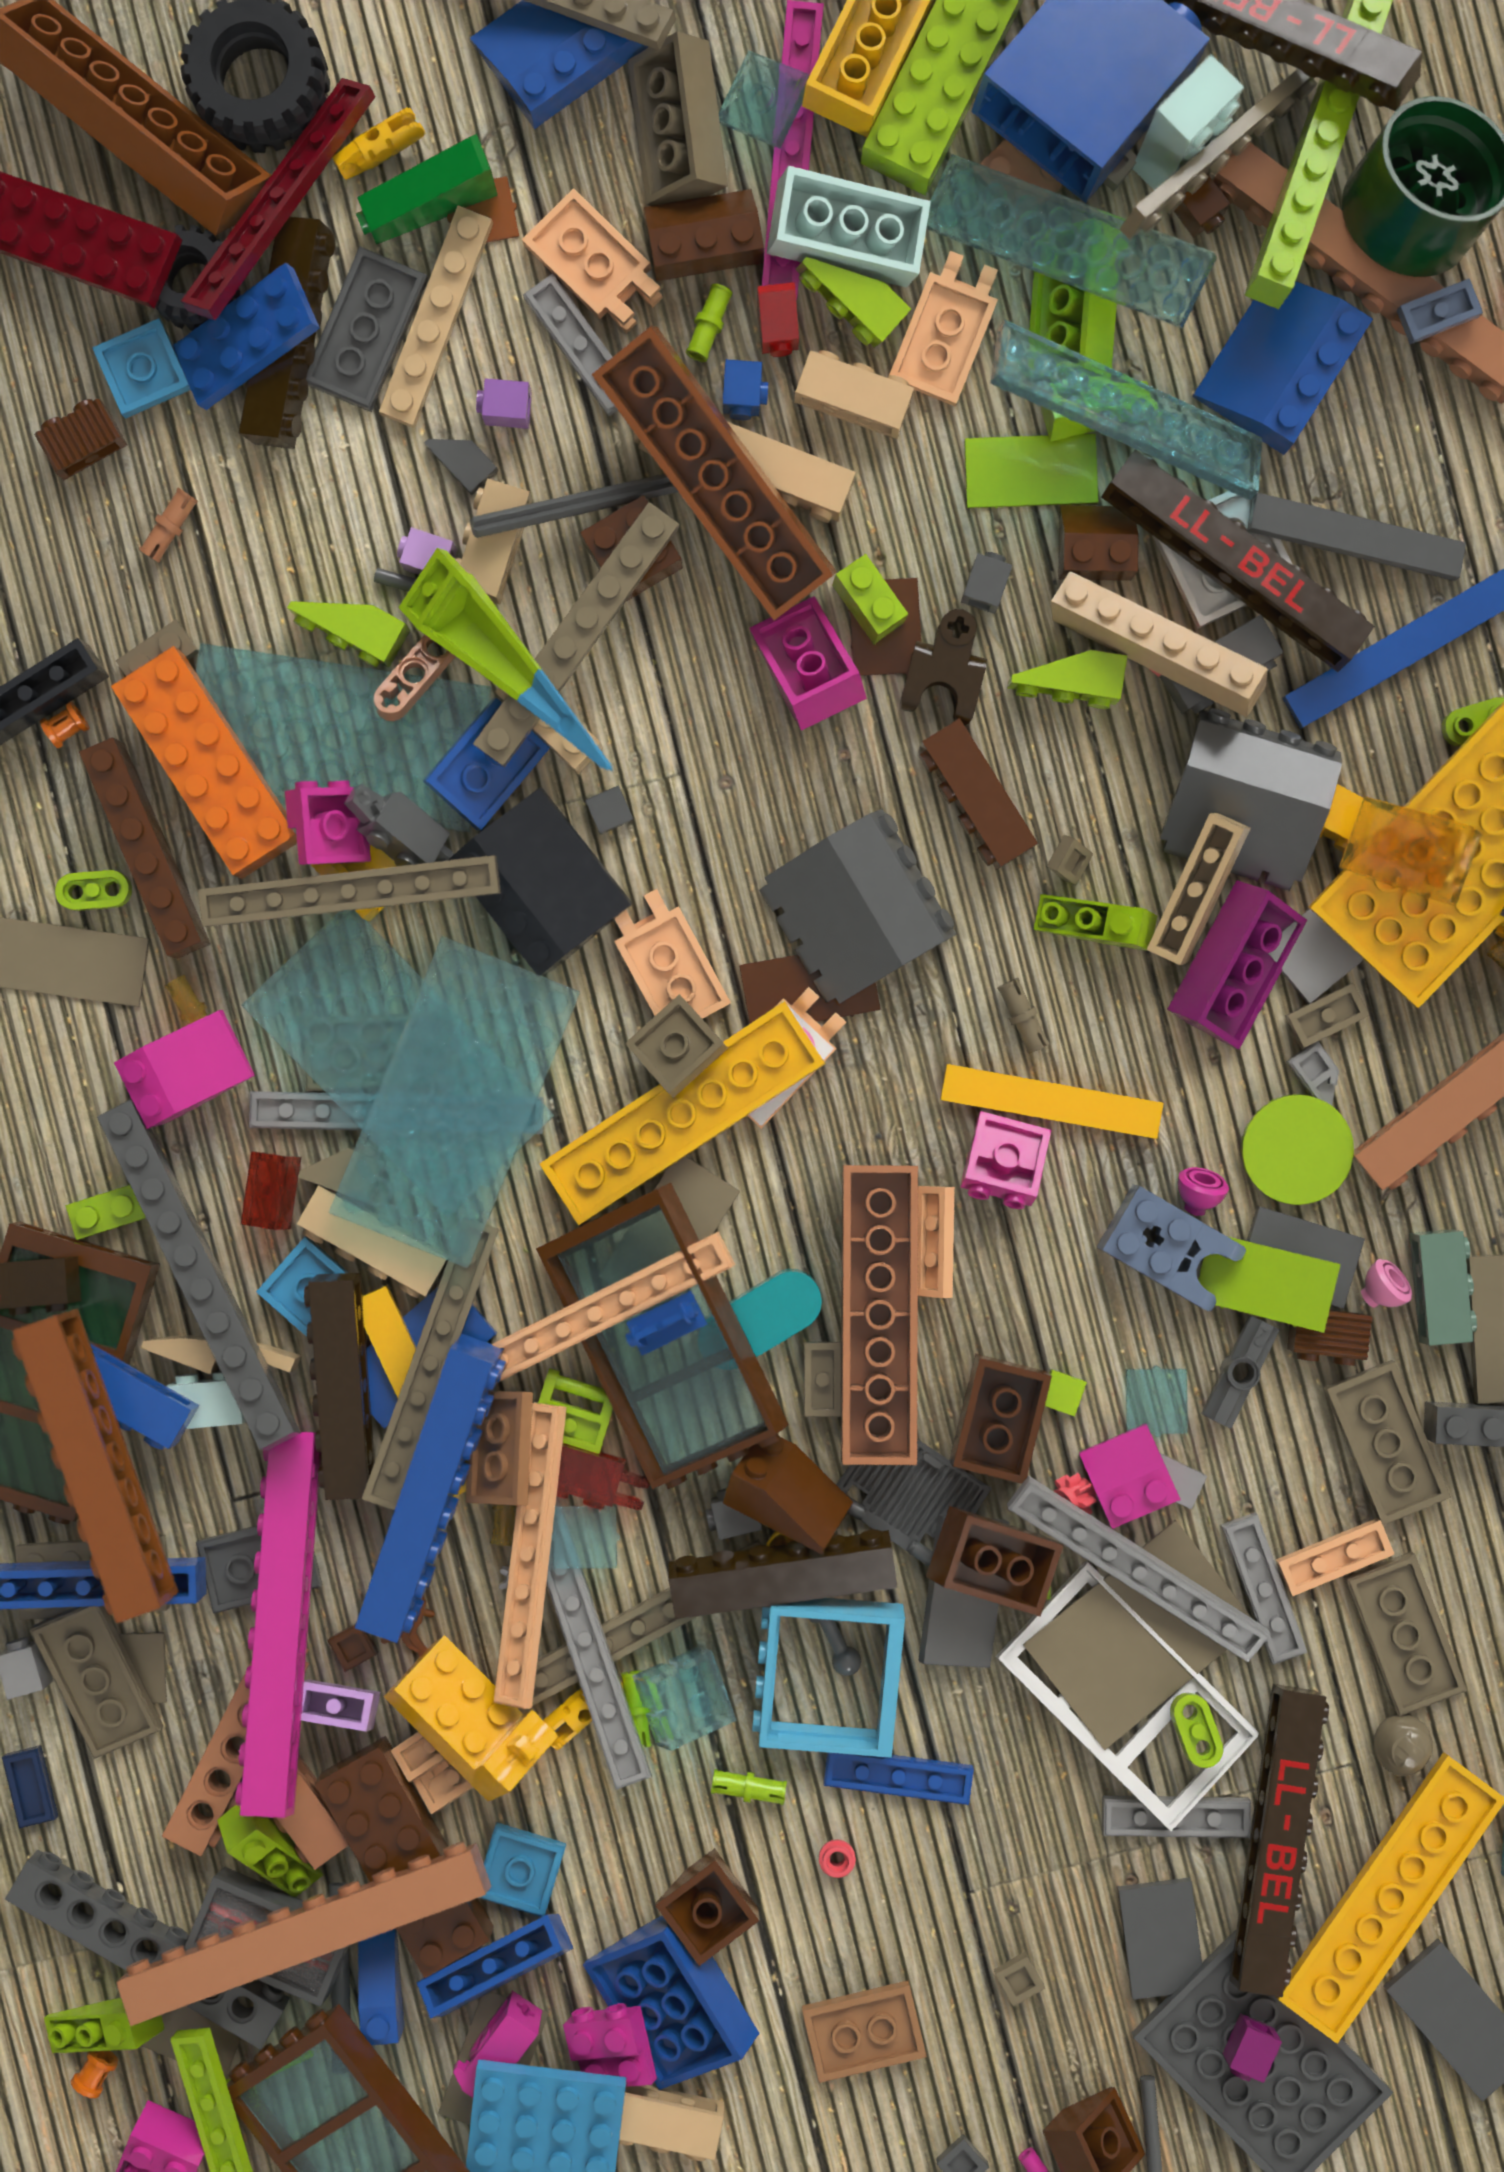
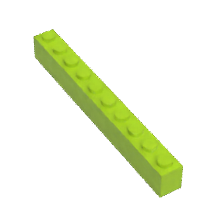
M1347 0L1342 17L1381 34L1393 0ZM1323 79L1319 80L1244 296L1279 309L1292 291L1357 106L1359 95L1352 92H1343L1334 84Z

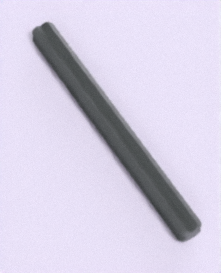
M664 473L474 516L470 520V526L474 537L479 538L628 504L643 495L646 499L678 491Z

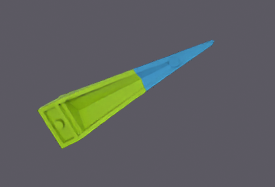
M436 548L398 608L420 632L522 704L602 769L613 770L608 759L475 577L467 573L448 551Z

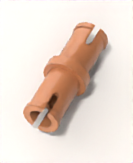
M177 488L175 495L163 514H157L154 519L157 523L139 550L160 563L163 554L176 535L180 536L183 532L180 528L195 504L198 503V500Z

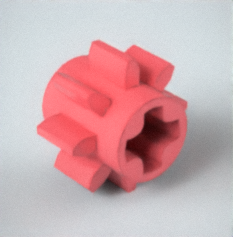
M1076 1473L1071 1477L1066 1474L1054 1481L1057 1487L1054 1490L1055 1493L1088 1514L1093 1513L1090 1505L1097 1502L1096 1492L1088 1479L1081 1478L1080 1474Z

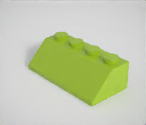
M1092 219L1037 233L1026 379L1059 383L1078 378L1111 379L1122 241L1121 231L1097 219Z

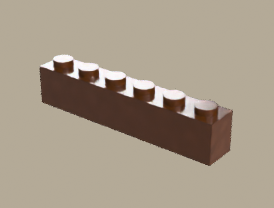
M112 737L79 751L166 955L178 959L211 945L125 744Z

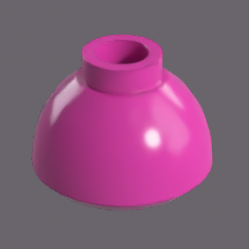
M1191 1167L1182 1170L1178 1176V1191L1180 1197L1185 1202L1184 1209L1196 1216H1203L1206 1210L1220 1204L1229 1191V1186L1224 1178L1208 1169Z

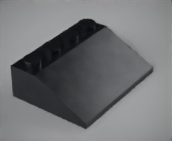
M542 787L538 788L486 827L447 860L497 856L501 894L475 897L538 977L556 969L633 904Z

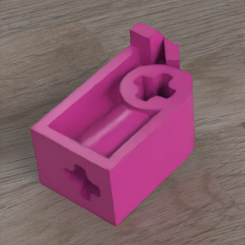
M513 1990L473 2044L469 2054L470 2061L466 2060L463 2063L458 2060L454 2066L453 2073L464 2093L473 2098L478 2059L517 2064L538 2036L542 2016L540 2008Z

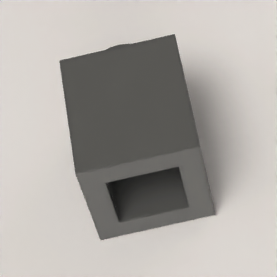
M985 552V555L977 553L960 603L995 614L999 607L1012 564L1006 563V558L997 553Z

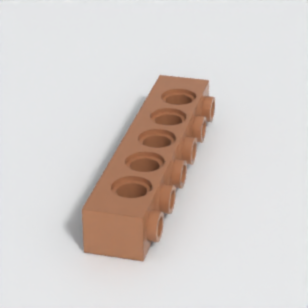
M305 1662V1672L310 1664L308 1662ZM245 1674L161 1836L199 1856L203 1855L208 1846L213 1848L217 1846L222 1837L217 1819L236 1805V1789L238 1783L243 1780L244 1766L239 1765V1750L233 1747L231 1738L240 1737L246 1742L247 1727L242 1726V1712L245 1704H249L250 1689H247L245 1686ZM223 1770L228 1773L230 1783H220L215 1777V1771ZM206 1803L211 1806L213 1816L201 1814L198 1804Z

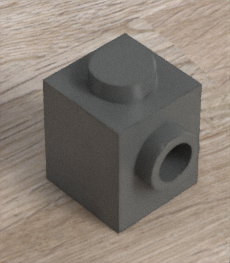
M727 1488L718 1490L716 1492L717 1497L711 1498V1508L705 1510L710 1532L717 1530L719 1540L762 1530V1524L722 1504Z

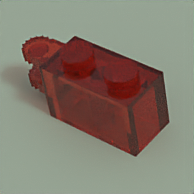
M565 1443L562 1444L556 1497L568 1499L569 1494L583 1498V1504L596 1509H604L605 1505L612 1507L614 1503L630 1509L642 1510L644 1502L638 1497L617 1492L618 1485L621 1481L638 1488H649L650 1483L645 1476L623 1470L626 1462L625 1458L600 1451V1454Z

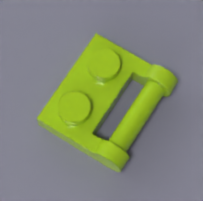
M549 1368L538 1403L567 1407L563 1443L600 1454L613 1412V1407L604 1388L559 1375L560 1371ZM554 1389L603 1403L601 1413L599 1414L552 1399Z

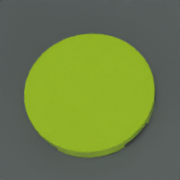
M1302 1094L1285 1095L1269 1101L1247 1123L1241 1141L1243 1166L1253 1184L1270 1198L1292 1205L1314 1203L1332 1194L1346 1179L1354 1157L1353 1137L1344 1117L1327 1102Z

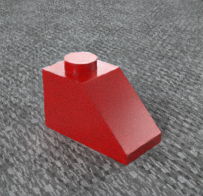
M795 282L757 286V315L762 354L770 353L772 357L788 356L792 354V350H798L799 348Z

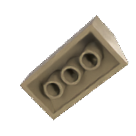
M676 31L666 38L660 51L649 47L627 60L646 205L650 206L707 197L728 187L709 41Z

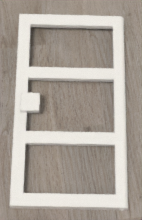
M1086 1561L1053 1594L1051 1599L1044 1604L1041 1616L1034 1615L995 1657L1168 1830L1172 1831L1258 1737L1259 1732L1200 1673L1197 1674L1103 1580L1104 1577ZM1099 1582L1193 1676L1189 1682L1159 1707L1116 1755L1109 1748L1104 1750L1085 1724L1069 1709L1071 1706L1061 1694L1057 1697L1018 1658L1025 1649L1023 1644L1052 1621L1086 1583L1093 1587ZM1197 1692L1236 1732L1223 1745L1221 1760L1213 1767L1202 1768L1167 1807L1128 1766L1171 1720L1170 1707L1173 1700L1182 1693L1195 1694Z

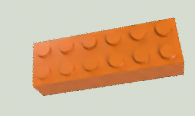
M172 646L111 686L233 876L243 879L297 844L296 828H288L285 809L188 659L180 650Z

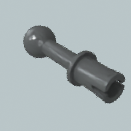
M809 1618L812 1623H820L834 1651L832 1664L835 1671L843 1676L855 1674L861 1666V1656L855 1648L847 1646L835 1620Z

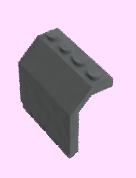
M1219 709L1202 710L1198 713L1195 722V735L1189 756L1161 831L1160 839L1166 840L1163 852L1188 859L1209 814L1219 813L1251 828L1230 873L1258 881L1263 870L1267 872L1265 884L1290 891L1294 880L1302 882L1331 809L1342 766L1341 752L1337 751L1334 745L1324 741H1316L1315 744L1303 741L1300 735L1291 731L1281 730L1280 733L1267 730L1264 724L1255 720L1246 719L1244 722L1231 719L1230 714Z
M883 809L869 813L826 837L764 878L768 884L759 890L772 912L781 907L783 908L785 913L778 916L776 920L789 942L793 943L798 939L802 940L803 945L796 948L795 952L808 974L810 975L817 970L821 972L822 976L813 982L826 1003L834 998L837 999L839 1004L913 959L957 935L953 928L954 921L951 915L939 905L935 898L936 893L932 883L920 873L916 866L915 854L907 845L903 844L897 834L898 827L896 822L889 814H885Z

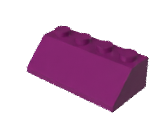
M1236 880L1167 1010L1191 1026L1239 1050L1308 920L1269 890ZM1293 922L1298 923L1276 963L1268 953L1274 951L1279 946L1282 931Z

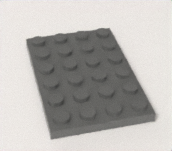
M1235 1930L1172 1995H1169L1131 2033L1133 2038L1264 2172H1314L1393 2094V2091L1342 2038L1336 2044L1280 2002L1275 1996L1239 1991L1231 1983L1229 1977L1236 1936ZM1240 2013L1273 2027L1282 2041L1264 2083L1253 2078L1250 2081H1245L1231 2073L1222 2054Z

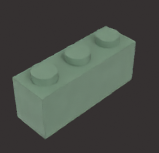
M1450 1229L1409 1233L1419 1342L1428 1346L1474 1342L1473 1332L1477 1330V1319L1475 1312L1470 1308L1469 1297L1473 1295L1474 1284L1471 1274H1467L1466 1259L1470 1258V1243L1468 1238L1464 1237V1231Z

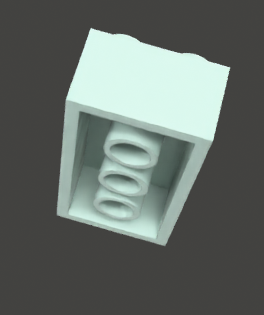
M1212 55L1155 112L1133 168L1153 190L1224 132L1233 121L1231 117L1240 107V103L1237 100L1244 86Z
M788 166L778 180L766 254L802 262L806 257H810L885 283L907 288L920 272L931 201Z

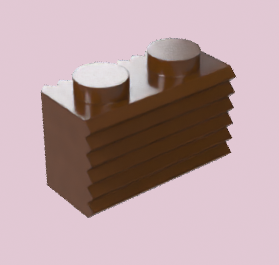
M87 399L79 402L74 406L73 413H69L66 417H54L45 421L41 425L42 430L36 431L34 434L55 473L63 480L128 445L108 408L100 399H94V401Z
M1330 1310L1324 1333L1299 1326L1293 1327L1290 1324L1287 1349L1297 1352L1296 1359L1318 1362L1319 1355L1333 1356V1363L1355 1366L1356 1359H1368L1372 1316L1362 1313Z

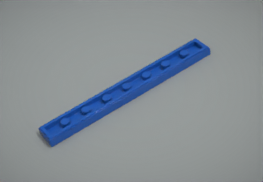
M1504 568L1357 653L1339 672L1330 669L1285 695L1282 699L1299 728H1304L1503 612Z

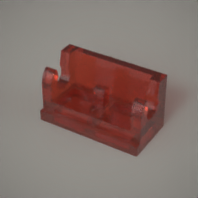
M251 1151L241 1225L271 1230L291 1229L301 1157L279 1155L272 1152Z

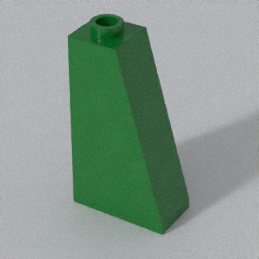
M475 134L358 196L362 211L357 212L356 216L364 235L371 233L377 245L444 219L449 214L455 212L457 206L466 208L498 196L491 168L478 135Z

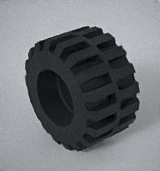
M182 224L175 225V232L173 233H176L183 241L155 308L167 322L171 320L174 326L181 329L186 324L188 329L193 331L198 325L203 324L209 318L186 310L181 302L186 293L173 291V280L177 272L188 264L200 263L207 265L222 242L220 239L217 240L214 234L207 229L203 233L199 226L191 225L189 231H187ZM239 288L232 296L230 301L227 303V305L233 301V298H238L240 296L241 290Z

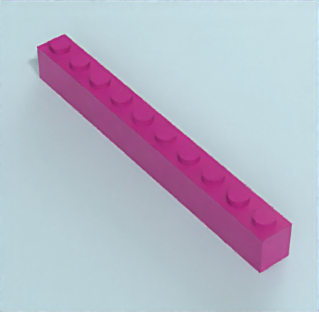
M301 1432V1434L268 1451L263 1450L264 1461H268L267 1476L262 1477L260 1485L261 1498L265 1499L264 1514L259 1515L257 1522L258 1536H262L261 1551H257L254 1560V1571L256 1574H259L258 1589H254L251 1598L252 1612H256L255 1627H251L248 1636V1648L253 1650L252 1666L247 1667L245 1674V1686L250 1691L249 1704H245L242 1712V1726L247 1727L246 1742L241 1744L239 1751V1765L244 1766L243 1780L238 1783L236 1789V1804L240 1806V1816L286 1818L293 1815L295 1809L319 1489L318 1470L321 1463V1452L316 1451V1433Z

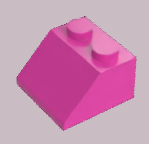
M1146 1423L1079 1452L1112 1529L1181 1500Z

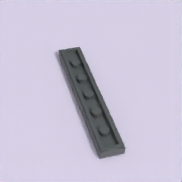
M1258 492L1253 496L1247 531L1453 581L1460 578L1466 542Z

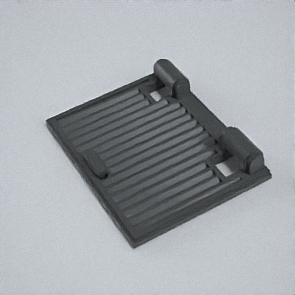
M918 1439L917 1465H849L836 1484L846 1495L852 1484L867 1494L861 1504L849 1497L853 1504L848 1514L873 1529L880 1531L889 1530L892 1542L928 1567L930 1566L933 1552L920 1544V1541L925 1533L935 1539L938 1514L946 1515L949 1506L976 1514L992 1489L965 1470L953 1467L947 1458Z

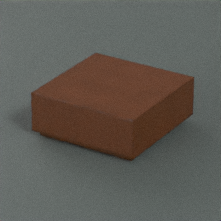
M356 1623L329 1637L327 1640L344 1672L349 1671L379 1653L370 1634L355 1629Z

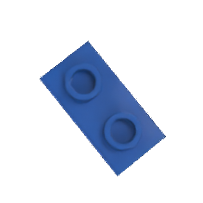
M692 1290L627 1321L630 1332L626 1334V1340L631 1347L637 1346L641 1356L707 1325V1321Z

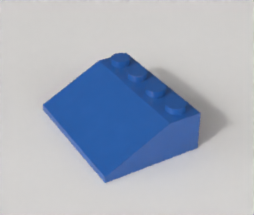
M524 0L470 37L471 43L534 129L628 62L627 60L648 48V46Z
M1295 281L1292 291L1279 309L1253 300L1192 397L1285 455L1300 435L1373 318L1341 298Z
M663 1916L652 1920L589 1958L583 1964L608 2007L619 2003L626 2004V2007L641 2006L657 2076L654 2082L659 2090L742 2060L759 2035V2031L713 1956L699 1966Z

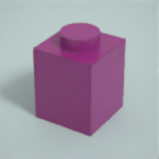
M1240 2013L1222 2054L1231 2073L1245 2081H1250L1253 2078L1264 2083L1282 2041L1273 2027Z

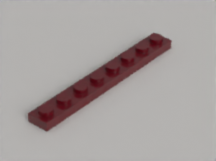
M341 78L182 298L181 302L187 311L212 320L217 319L376 96L370 85Z

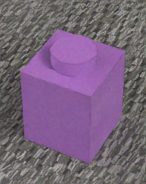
M485 378L484 390H478L476 398L477 413H482L485 425L529 429L532 399L529 382Z

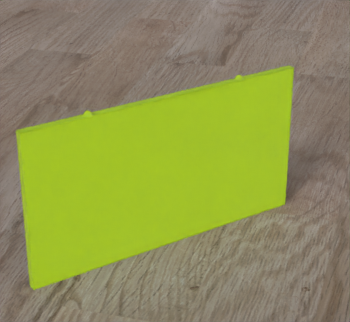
M1080 434L1051 442L1049 435L964 439L967 508L995 507L997 509L998 507L1098 504L1096 434Z
M1232 1237L1229 1238L1246 1249V1253L1241 1260L1234 1261L1220 1254H1210L1203 1258L1198 1280L1207 1291L1215 1295L1216 1306H1220L1221 1309L1228 1308L1291 1324L1293 1327L1299 1326L1322 1333L1325 1332L1341 1264Z

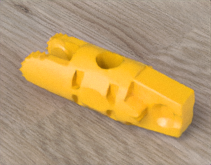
M410 107L400 110L360 134L332 157L345 180L369 169L372 170L424 137V134H426L425 129L420 123L415 121V114Z
M582 1688L577 1690L563 1704L543 1719L544 1723L553 1731L566 1722L559 1728V1731H556L558 1737L551 1744L556 1751L561 1749L592 1722Z

